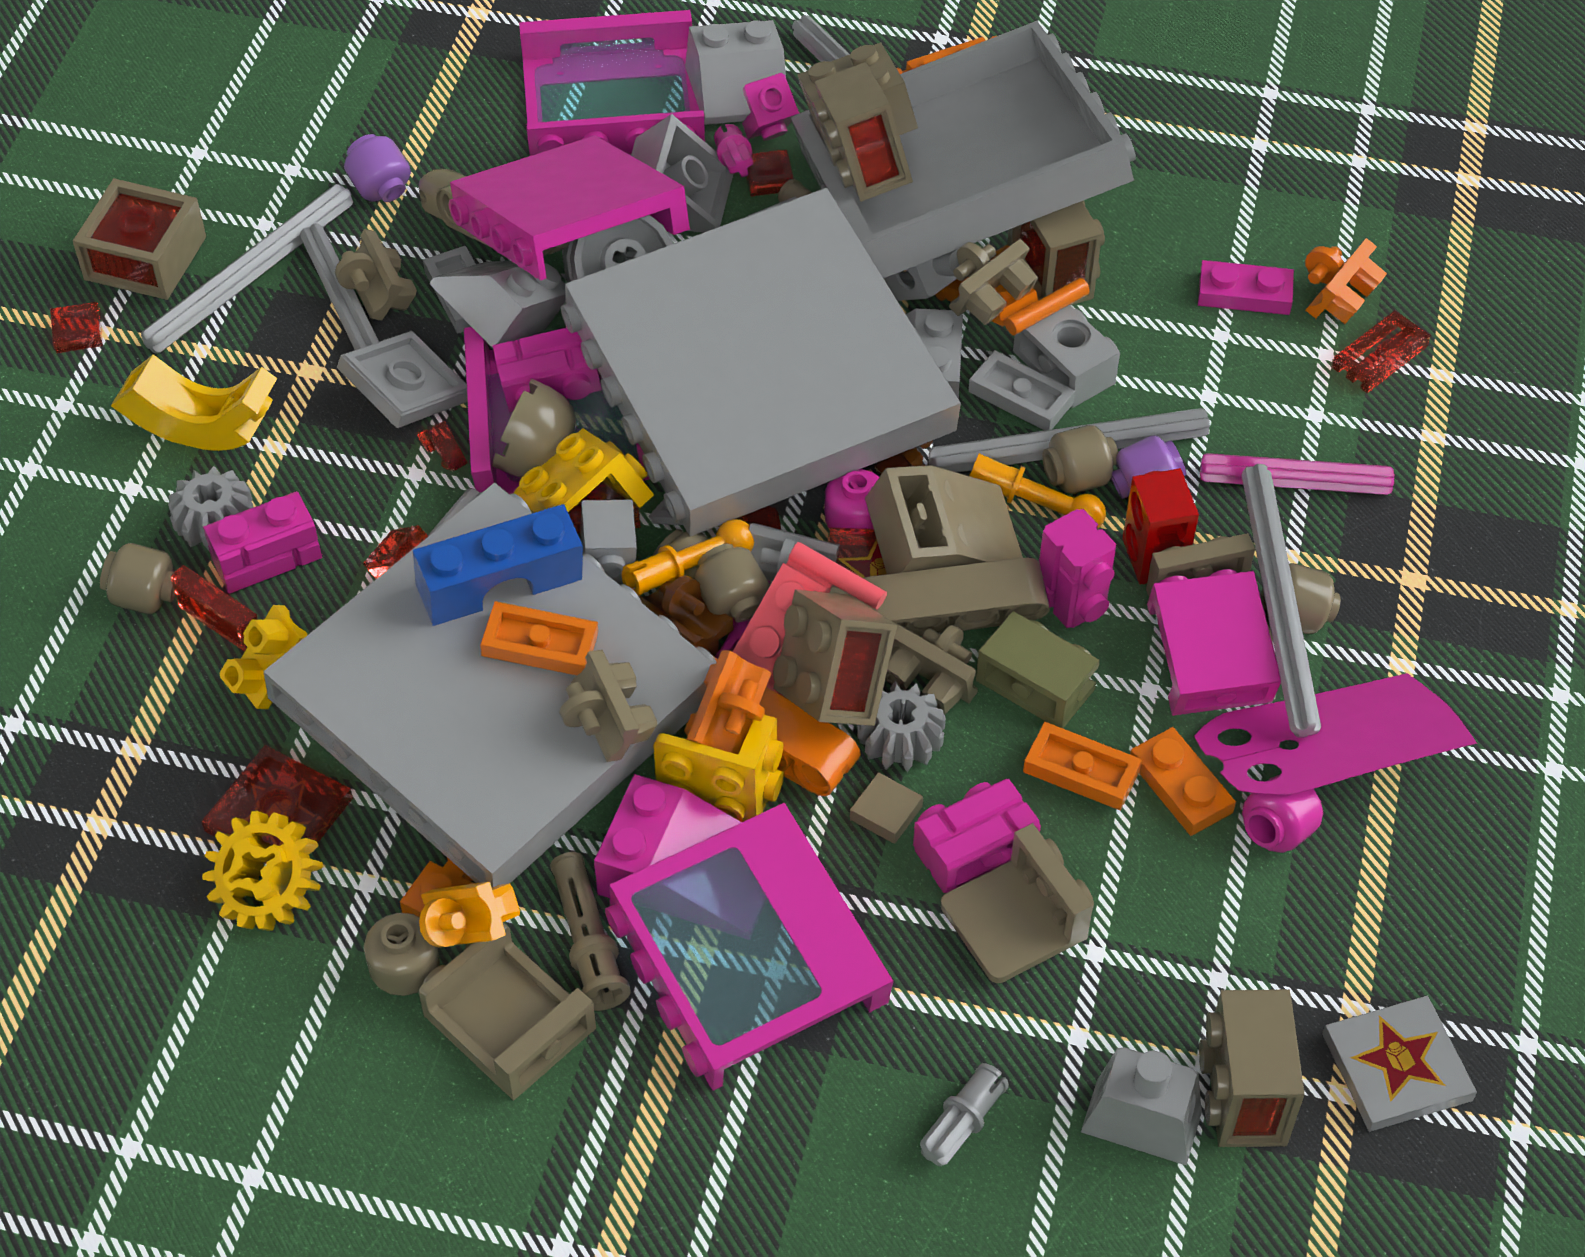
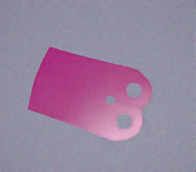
M1408 673L1315 694L1321 729L1315 735H1308L1304 738L1294 735L1289 727L1285 700L1223 713L1205 724L1194 735L1205 755H1211L1222 761L1224 768L1220 774L1238 791L1269 795L1301 793L1393 765L1477 744L1455 712L1436 694ZM1228 729H1242L1249 732L1252 738L1246 744L1229 746L1221 743L1218 740V735ZM1285 740H1293L1298 742L1299 746L1293 750H1286L1279 747V744ZM1257 764H1272L1279 767L1282 774L1275 780L1263 782L1251 779L1247 771L1250 767Z

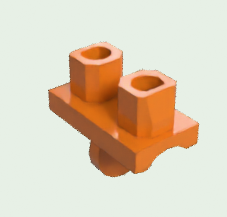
M1366 238L1345 262L1341 258L1342 251L1336 246L1331 248L1318 246L1312 249L1305 259V266L1309 272L1308 279L1313 284L1321 282L1325 283L1326 286L1305 311L1316 319L1326 309L1334 317L1346 324L1365 302L1362 297L1346 284L1349 282L1365 297H1368L1387 275L1384 270L1368 258L1377 246Z
M722 650L717 663L710 665L704 680L706 691L698 711L690 715L684 730L686 735H688L686 739L738 755L752 721H762L765 708L759 705L772 672L747 662L732 651Z

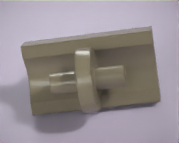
M364 229L361 234L359 248L355 253L353 251L343 253L342 259L335 269V276L342 287L357 290L371 319L383 320L390 308L407 310L417 293L412 280L400 278L397 274L401 268V258L397 250L383 247L376 231Z
M1021 239L998 256H996V250L990 244L981 248L975 243L967 242L957 250L959 266L953 270V273L958 280L963 282L958 287L960 296L949 305L951 310L957 316L969 310L983 324L987 325L1003 311L1007 304L995 290L996 287L1001 284L1015 300H1019L1030 292L1038 280L1036 274L1024 261L1030 248Z
M898 624L885 678L888 683L893 685L896 681L901 690H906L917 674H920L930 680L921 692L922 696L934 694L937 700V708L942 709L944 715L960 699L970 703L978 692L977 687L973 686L976 671L967 665L972 657V652L960 646L964 635L962 629L955 625H950L942 634H939L933 629L928 628L921 638Z
M603 650L589 651L585 657L587 661L586 667L573 678L571 684L566 688L570 699L561 706L559 714L566 726H583L586 735H595L607 762L621 760L630 744L639 743L650 738L657 726V719L650 706L646 704L629 706L626 698H630L637 687L636 675L630 663H609Z

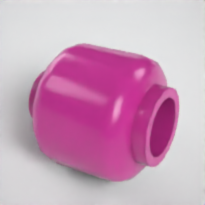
M859 469L829 481L825 489L824 513L825 522L833 534L841 539L852 542L866 541L876 536L865 497L879 479L878 475L871 471Z
M1281 774L1274 776L1267 781L1275 780L1279 778ZM1314 789L1292 795L1251 793L1243 804L1242 816L1248 836L1257 845L1272 852L1284 853L1295 849L1318 829L1322 822L1323 810L1321 800Z

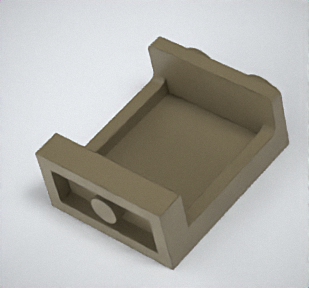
M502 922L506 933L505 936L493 941L467 943L464 951L450 963L433 969L425 978L418 992L424 1017L514 1101L596 1029L593 1001L579 988L568 994L512 942L510 928Z

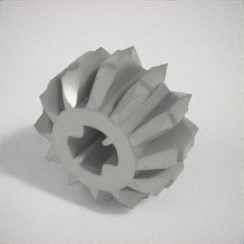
M213 466L208 474L200 475L193 469L192 480H177L176 492L169 495L168 506L172 515L170 520L178 536H183L190 547L202 542L209 551L203 526L219 521L226 516L253 508L250 488L246 485L245 481H239L233 470L220 475V472Z
M895 681L892 687H890V693L882 691L875 726L857 725V738L861 744H865V753L868 756V760L882 757V764L885 770L894 762L901 763L908 773L912 767L913 760L928 765L929 760L932 758V752L940 751L944 741V732L942 730L945 729L946 718L943 710L937 708V700L934 694L920 696V689L917 683L908 691L901 690Z

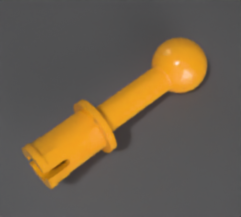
M978 454L970 477L1000 485L1003 496L1008 497V503L1011 504L1014 495L1063 515H1067L1076 509H1084L1098 524L1097 529L1104 523L1106 509L1098 497L1092 494H1081L1073 498L1022 477L1025 471L1023 466L1019 470L995 461L983 454Z
M732 519L724 522L718 528L715 537L676 552L669 545L662 546L656 555L623 566L621 573L623 584L632 588L640 596L668 581L673 582L677 578L684 576L685 570L697 566L699 559L706 552L719 545L732 544L734 547L747 548L751 552L754 547V538L749 531L750 525L745 521Z

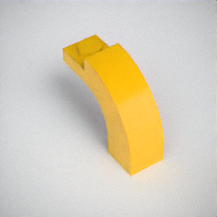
M153 354L131 371L111 407L143 429L168 441L203 450H230L250 442L273 401L268 394L277 378L261 367L233 387L211 388L185 378Z

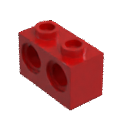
M1181 468L1167 471H1151L1143 475L1132 476L1122 539L1139 585L1146 584L1148 581L1152 553L1161 552L1174 546L1185 547L1193 545L1199 513Z

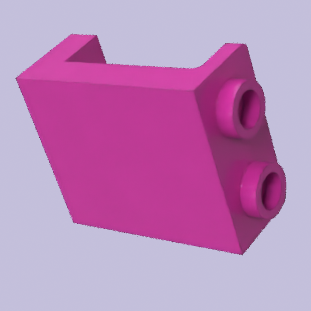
M1226 569L1214 572L1209 577L1187 579L1185 576H1172L1163 579L1159 583H1154L1147 606L1149 614H1156L1172 680V687L1168 695L1172 716L1272 703L1281 680L1254 571L1237 573L1235 570Z

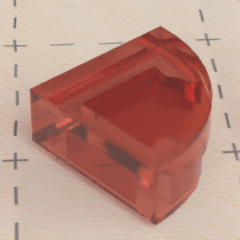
M445 421L432 424L417 432L419 440L428 453L437 450L442 459L441 466L444 469L455 471L468 464Z

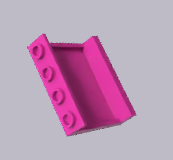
M596 135L450 182L453 199L449 200V209L454 222L540 281L547 279L543 250L647 215L656 219L664 226L666 231L673 235L690 230L684 186Z

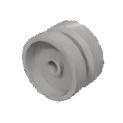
M647 215L570 241L568 247L564 249L562 256L565 277L568 282L615 266L618 264L612 261L615 252H621L623 262L672 245L673 242L664 226L652 216Z

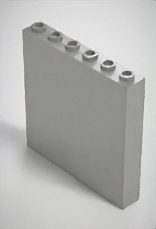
M1038 21L900 74L905 82L918 126L915 130L899 135L913 180L912 183L861 202L853 186L844 187L837 167L832 164L827 148L812 121L809 110L790 117L802 154L820 189L827 188L883 279L958 250L967 242L976 243L1134 181L1130 162L1136 160V155L1129 136L1126 133L1120 135L1113 114L1111 112L1105 114L1103 104L1097 92L1090 93L1083 73L1075 72L1069 54L1067 52L1061 53L1056 36L1053 33L1047 35Z
M827 188L565 284L566 304L561 306L564 323L570 333L577 332L582 340V354L588 367L591 370L597 368L603 378L601 379V386L607 402L611 407L618 405L623 414L622 425L629 442L632 445L637 443L640 445L644 453L642 456L643 464L650 480L653 483L659 481L665 491L664 501L669 515L674 522L681 520L690 537L719 526L728 520L739 518L842 477L851 471H857L957 430L961 402Z
M494 482L414 549L532 513L521 497L514 493L509 495ZM412 549L263 672L268 699L476 883L490 882L492 888L497 885L511 883L654 753L653 744L658 734L665 733L673 736L688 722L690 715L698 711L706 691L704 680L710 665L716 664L717 661L706 649L699 646L694 647L682 637L671 620L663 615L657 616L643 605L639 596L632 588L625 584L619 585L604 573L600 563L589 554H583L582 580L533 595L526 579H510L497 584L486 593L483 598V611L432 626L415 584ZM494 601L598 622V636L593 651L603 650L609 663H630L636 675L637 687L632 696L626 698L629 706L646 704L651 707L657 719V726L650 738L639 743L630 744L621 760L607 762L595 735H586L583 726H566L559 714L561 706L570 699L566 688L571 684L576 675L481 656L480 644Z

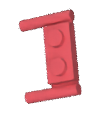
M801 542L795 544L789 555L788 562L786 564L783 563L733 650L734 653L747 662L772 672L766 687L778 694L780 693L773 689L775 683L773 669L776 659L781 655L785 637L784 618L787 609L792 605L795 589L830 593L834 585L876 610L881 607L887 596V592Z

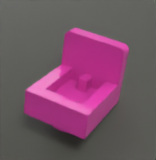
M778 73L748 83L743 87V93L751 112L742 122L747 138L751 139L761 135L763 141H767L787 133L786 126L792 122L790 117L799 114L785 75Z

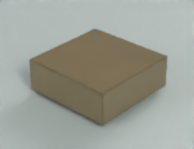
M878 772L850 809V820L895 844L923 807V796Z

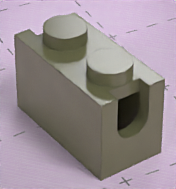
M1012 611L979 650L976 681L1044 721L1064 728L1094 692L1096 682L1089 678L1098 669L1100 660L1092 656L1084 647L1071 644L1048 631L1040 622L1029 620Z

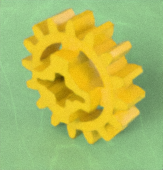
M252 811L250 824L244 819L233 818L231 822L234 833L229 835L218 831L215 837L222 845L219 852L206 851L205 854L208 860L215 862L214 870L202 874L203 880L215 882L216 888L207 895L208 900L219 904L224 903L219 915L230 920L237 918V926L253 929L257 924L258 929L273 931L276 920L279 923L288 925L294 923V915L291 909L296 907L308 911L311 906L304 897L306 891H319L321 887L319 883L310 879L311 872L323 868V862L310 859L309 854L318 847L317 841L308 838L301 839L306 827L293 821L288 824V816L275 812L268 817L265 813ZM262 836H275L284 844L280 846L273 844L270 846L268 842L263 841ZM245 896H255L256 900L262 901L264 906L253 907L242 898Z

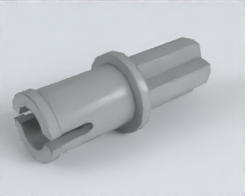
M986 1063L978 1065L975 1073L956 1096H950L944 1101V1112L920 1142L921 1154L926 1160L932 1161L937 1166L946 1165L971 1133L981 1131L984 1126L983 1117L1001 1094L1005 1093L1008 1089L1009 1084L1006 1077L1001 1078L997 1084H994L995 1080L1002 1074L1001 1071Z

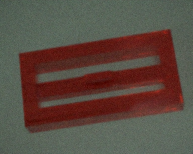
M1394 310L1334 356L1332 368L1338 373L1343 369L1346 370V378L1352 383L1360 380L1362 382L1360 389L1369 393L1428 347L1431 335ZM1397 327L1402 329L1392 338L1386 339L1379 344L1376 350L1361 362L1355 361Z
M182 565L171 575L179 607L245 652L247 646L244 644L243 633L251 619L258 620L257 614L185 565Z

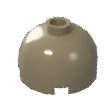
M531 379L529 382L530 393L525 390L523 391L501 437V441L507 443L502 453L505 457L495 453L492 464L493 467L520 478L532 468L542 466L556 454L558 444L565 437L574 433L576 424L573 406L565 396L552 387L534 379Z

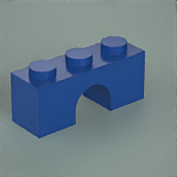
M562 504L413 549L415 584L432 626H436L483 611V598L486 593L497 584L510 579H526L533 595L582 580L583 545L565 505Z

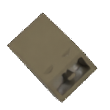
M932 465L886 468L865 497L887 574L1023 558L1000 485Z

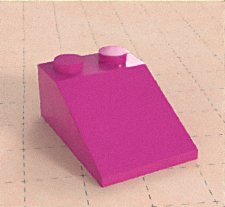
M634 774L594 859L598 895L610 898V884L742 822L683 788ZM729 850L648 888L632 898V903L636 907L749 942L767 901L740 853L736 850Z

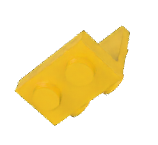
M584 428L578 433L565 437L558 444L556 454L542 466L529 470L521 478L519 487L514 491V494L526 502L531 513L562 504L565 505L569 512L601 482L627 500H633V504L639 508L654 496L653 492L643 481L648 476V473L631 454L627 453L624 455L611 441L605 443Z
M764 715L762 721L753 720L738 755L669 734H658L653 744L656 781L683 788L740 822L763 813L768 800L772 802L777 800L784 777V772L777 770L784 746L782 741L777 740V718Z

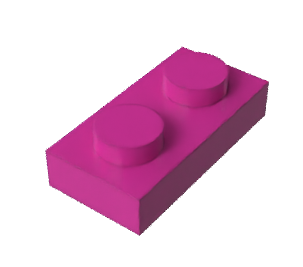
M1202 260L1198 306L1290 315L1293 303L1294 269Z

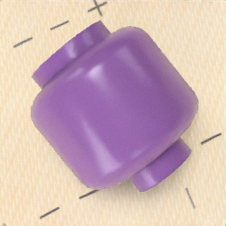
M368 134L354 141L347 150L344 169L362 198L371 202L379 200L391 202L404 193L406 189L405 184L409 180L411 169L408 161L392 139L386 136Z
M1154 435L1118 452L1116 457L1118 469L1112 472L1111 479L1121 499H1124L1130 495L1132 476L1143 475L1151 471H1167L1181 468L1184 476L1187 475V472L1174 443L1171 440L1164 442L1160 437Z

